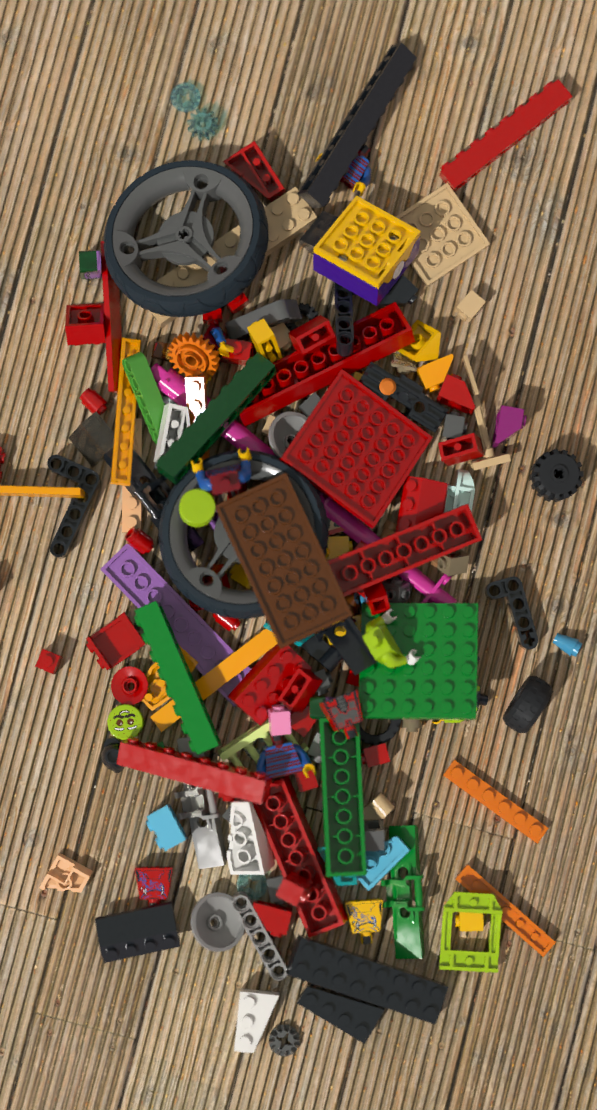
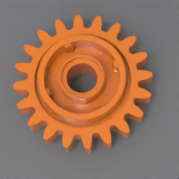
M185 332L184 335L179 334L177 338L175 337L168 347L170 351L167 355L171 357L169 362L175 363L173 368L180 369L179 374L184 372L185 377L189 375L206 376L208 380L210 376L215 374L220 365L218 363L220 358L217 357L219 351H214L215 345H209V339L204 341L203 335L197 338L195 332L191 336L188 332Z

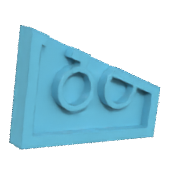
M395 836L384 842V850L376 852L365 851L366 875L357 876V879L370 891L411 849L398 836Z

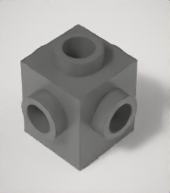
M391 577L381 581L387 593L389 603L409 601L411 594L410 582L403 581L400 577Z

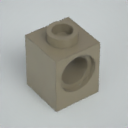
M459 549L440 557L437 562V568L447 576L467 573L470 555Z

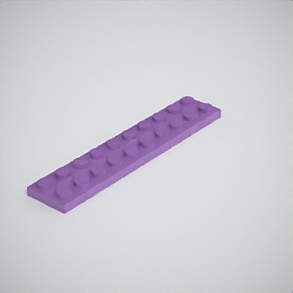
M129 544L124 545L100 569L137 608H141L154 601L161 603L178 644L199 662L196 668L203 676L234 653L216 632ZM249 666L218 689L234 707L236 704L227 696L251 670Z

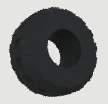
M529 676L503 715L505 724L518 733H527L548 704L553 693L551 685L537 676Z

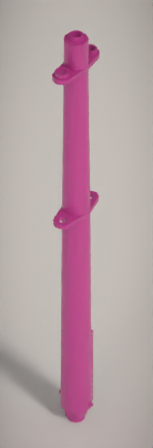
M158 363L154 364L151 371L155 381L158 383V389L178 405L187 407L185 378L173 368L167 371ZM207 396V407H208L209 402L211 401V399H210L208 396ZM236 419L221 435L237 449L247 450L248 447L249 450L275 455L267 444ZM326 494L320 496L327 518L345 529L346 531L343 532L355 542L359 543L362 540L369 544L381 539ZM416 567L398 574L425 596L421 603H426L427 601L429 603L457 602L455 598L440 587L441 584L446 585L452 576H447L444 573L438 582L435 583Z

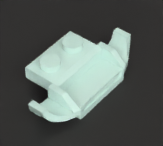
M458 469L456 485L448 487L444 513L468 504L472 512L475 487L468 470Z

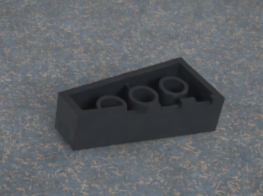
M308 983L297 999V1004L364 1044L385 1010L384 1007Z

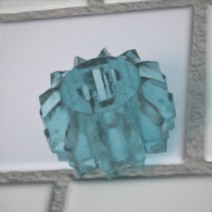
M206 108L203 109V113L196 109L197 115L191 113V119L187 120V124L190 125L187 128L188 132H192L193 138L198 136L199 141H202L204 136L206 140H210L209 134L215 136L216 132L214 130L219 129V125L216 124L218 118L213 117V111L207 114ZM204 122L206 126L202 127L200 123Z

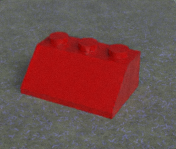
M408 476L404 481L395 532L444 513L449 484L421 477Z

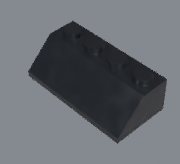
M171 901L95 918L98 942L104 963L181 947L179 929Z

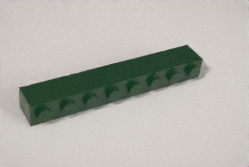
M258 352L254 357L251 356L247 360L245 367L242 370H238L233 380L229 384L224 385L221 393L209 402L206 410L200 412L195 422L191 426H187L183 431V435L171 444L167 453L162 454L158 458L156 464L158 471L177 485L192 468L191 460L196 464L199 458L207 452L277 374L275 364Z

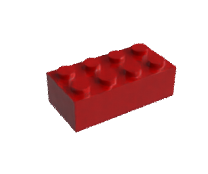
M277 644L266 652L227 697L249 718L261 726L268 718V709L273 708L274 705L281 704L278 698L297 669L311 670L312 667L290 646L280 649Z

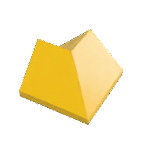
M416 320L411 326L415 342L397 352L415 362L438 359L441 333L431 326Z

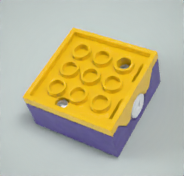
M356 195L313 248V270L378 306L419 254L421 231Z

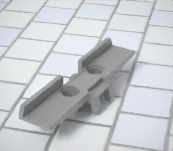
M190 737L177 739L178 751L180 753L190 752L198 758L201 756L209 757V751L198 755L196 752L191 751L188 744L191 741ZM183 783L184 791L174 793L175 799L181 798L183 813L178 814V819L189 818L199 869L226 865L227 857L220 822L221 816L217 810L215 792L206 789L209 814L205 789L197 786L195 788L193 785ZM199 818L206 820L207 825L205 827L199 824Z

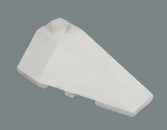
M233 801L230 814L231 833L228 836L230 844L229 850H227L230 874L265 875L275 865L272 849L251 801Z

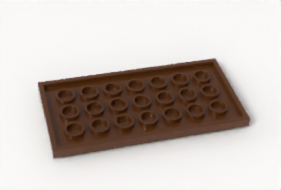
M286 473L216 505V511L280 649L353 616Z

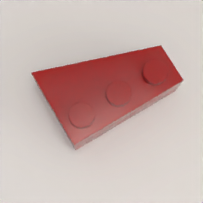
M255 141L223 161L226 166L242 177L271 203L287 193Z

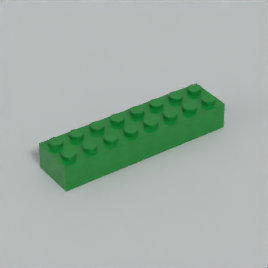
M154 601L136 609L134 619L138 627H142L144 631L141 635L145 644L150 645L152 649L149 652L153 662L158 663L160 669H157L160 679L164 680L167 684L165 691L168 697L174 700V712L183 721L180 724L184 734H188L191 741L188 744L191 751L196 752L198 755L222 745L161 603Z
M319 718L326 877L366 875L359 723L354 724L358 736L347 740L343 729L334 731L327 718Z

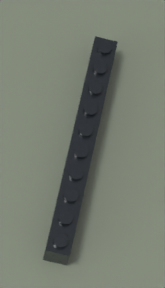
M402 42L391 45L298 192V195L312 208L324 207L329 203V197L339 187V181L348 172L351 162L357 158L359 149L367 142L369 133L377 126L376 122L385 113L388 103L394 99L395 92L404 83L406 74L414 67L413 63L417 57Z

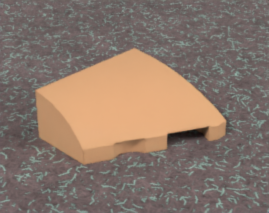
M59 852L39 888L42 890L54 888L57 891L71 890L72 892H82L93 871Z

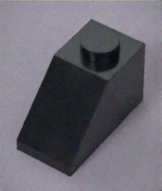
M402 274L377 307L384 308L394 302L397 303L398 307H405L408 303L412 305L418 298L419 289Z

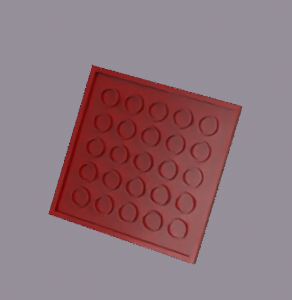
M341 369L279 460L301 473L313 486L373 529L433 437Z

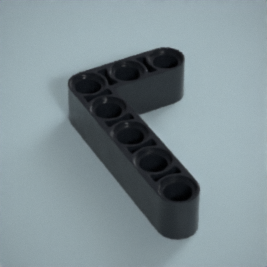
M334 282L336 351L340 356L346 357L351 355L354 350L352 295L356 294Z
M52 455L47 461L48 468L53 473L79 484L78 487L83 489L85 493H88L89 496L85 502H80L79 498H72L51 543V554L56 558L62 559L67 557L99 489L101 478L98 473L60 455ZM55 460H61L62 462L61 467L58 469H53L52 463ZM75 467L78 468L79 474L76 477H71L69 474L70 470ZM94 475L97 478L96 482L92 485L87 484V478ZM79 510L81 513L80 517L75 520L72 519V511ZM66 527H71L73 531L69 537H64L63 530ZM61 544L64 546V552L58 555L55 553V548Z

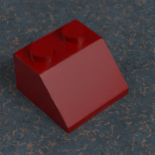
M104 303L67 305L65 330L68 345L80 346L83 344L98 345L106 343Z
M447 374L436 402L471 416L475 409V404L465 381L461 380L462 377L456 374H451V376Z
M254 899L253 907L266 930L270 931V935L276 937L286 935L292 915V908Z

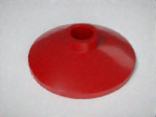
M124 667L113 676L111 682L112 694L122 704H137L145 698L148 692V679L144 672L136 667ZM133 682L135 687L131 690L129 685Z

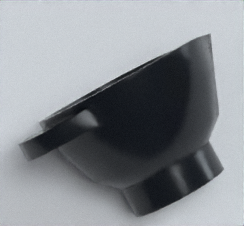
M109 738L104 743L101 760L108 769L115 773H120L125 767L117 765L120 742L116 738Z

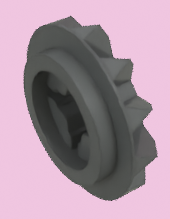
M283 1024L271 1031L269 1045L271 1050L277 1055L286 1057L294 1054L299 1048L300 1036L294 1027ZM287 1033H289L288 1041L291 1044H285L282 1048H280L281 1041L279 1040V1038H284L287 1035Z

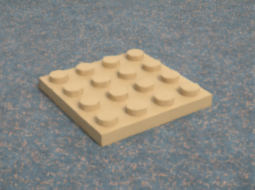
M448 182L396 216V218L421 231L419 254L412 261L411 265L427 287L490 246L489 241Z

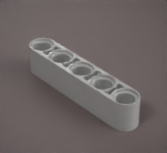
M243 891L235 893L232 905L271 977L277 981L283 980L287 976V965L280 951L255 911L249 895ZM244 898L247 902L245 905L239 906L236 904V900ZM248 915H253L256 917V920L248 923L245 918ZM257 932L265 934V937L261 940L256 939L254 936ZM266 949H272L275 953L274 955L267 957L265 956L264 951ZM276 966L284 968L283 972L279 974L275 973L273 969Z

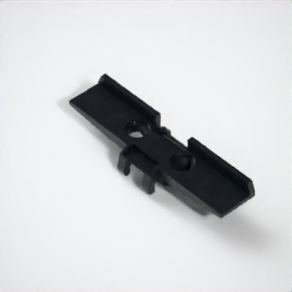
M113 448L104 454V460L111 469ZM133 449L131 485L125 487L133 497L137 496L152 517L150 519L159 530L161 513L171 489L165 482L167 478L162 475L157 479ZM140 478H146L148 483L142 484ZM188 525L187 536L191 553L203 544L204 541L196 529Z
M351 616L345 619L343 623L339 622L319 631L316 638L321 642L327 636L356 676L378 661L373 657L362 637L363 635L356 627L357 620ZM337 631H346L344 636H337L335 633Z

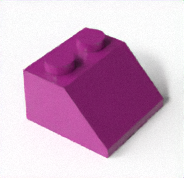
M501 405L497 411L491 447L497 448L517 434L520 429H523L527 415H524V409Z

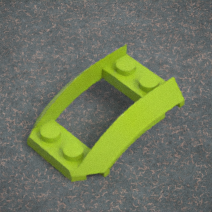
M453 892L443 907L440 970L498 973L503 910L494 894ZM453 912L490 914L488 952L450 950Z

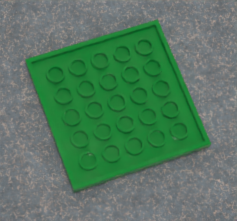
M362 603L361 634H366L365 628L368 622L380 616L382 617L385 612L372 615L367 603ZM389 603L390 609L393 610L389 613L390 616L393 618L397 616V618L390 624H385L403 655L407 656L414 649L417 650L414 656L420 657V659L414 665L407 663L406 665L389 668L377 662L359 673V703L362 719L477 720L478 603Z

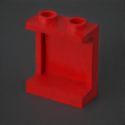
M125 612L92 636L86 638L88 641L86 643L87 648L91 653H96L99 657L96 661L102 669L106 668L108 671L147 645Z

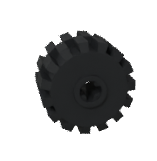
M554 449L551 452L544 453L535 461V464L531 467L532 473L529 475V480H532L533 484L531 487L533 490H537V496H543L549 502L551 500L560 502L578 491L577 489L583 482L581 478L584 476V471H580L582 464L581 462H576L574 454L569 455L566 450L558 451V449ZM559 471L561 474L556 478L554 475Z

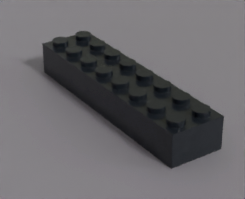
M298 934L286 969L288 976L435 1025L448 990V986L442 982Z

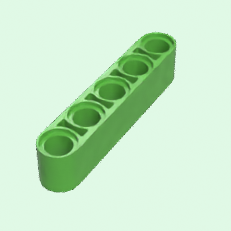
M138 352L124 358L122 365L152 440L157 445L165 404L145 355L142 352Z

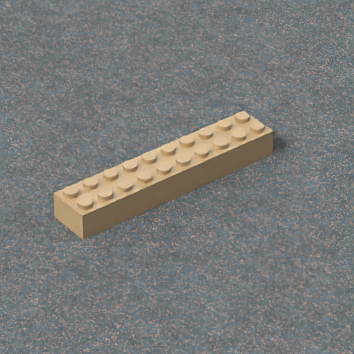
M296 187L264 208L268 221L269 236L265 258L309 229L317 219L308 203L298 195L299 191ZM238 225L214 241L212 249L220 258L235 254L240 239V226ZM209 255L204 258L210 266L215 263ZM196 264L179 265L156 282L173 287L192 286L206 281L208 272ZM150 311L161 329L178 318L163 316Z

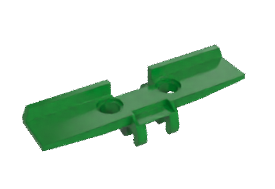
M416 825L389 826V839L398 836L411 851L390 871L391 879L381 880V886H386L387 901H383L382 908L392 907L396 959H423L425 955L422 911H425L422 891L424 875H420L418 827ZM402 867L408 870V875L405 878H402L399 874V870ZM411 880H414L415 905L412 904ZM405 908L407 912L410 911L411 915L409 917H404L401 913V909Z

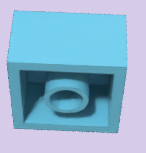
M170 803L146 816L148 820L145 822L151 832L154 830L157 835L155 841L160 849L164 848L167 851L188 838Z

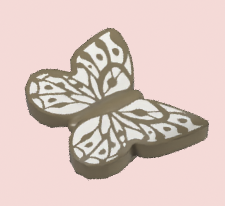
M399 352L394 353V360L391 361L390 365L396 367L398 373L408 375L411 371H417L415 364L419 362H415Z

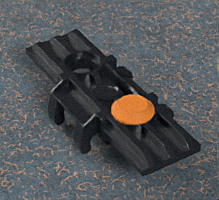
M370 362L359 380L360 383L384 401L390 398L405 405L408 413L405 415L400 412L408 419L415 420L434 433L448 412L447 408L422 393L423 386L412 381L402 373L399 377H395L373 362ZM416 402L423 403V412L415 411L414 405Z

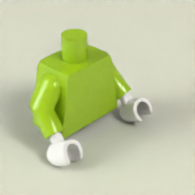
M392 609L386 611L382 617L380 616L367 623L365 628L366 634L362 637L375 660L389 668L406 665L407 663L414 665L420 659V657L414 656L417 652L414 649L407 656L403 655L385 624H390L397 618V616L394 618L390 616L389 613L393 611Z

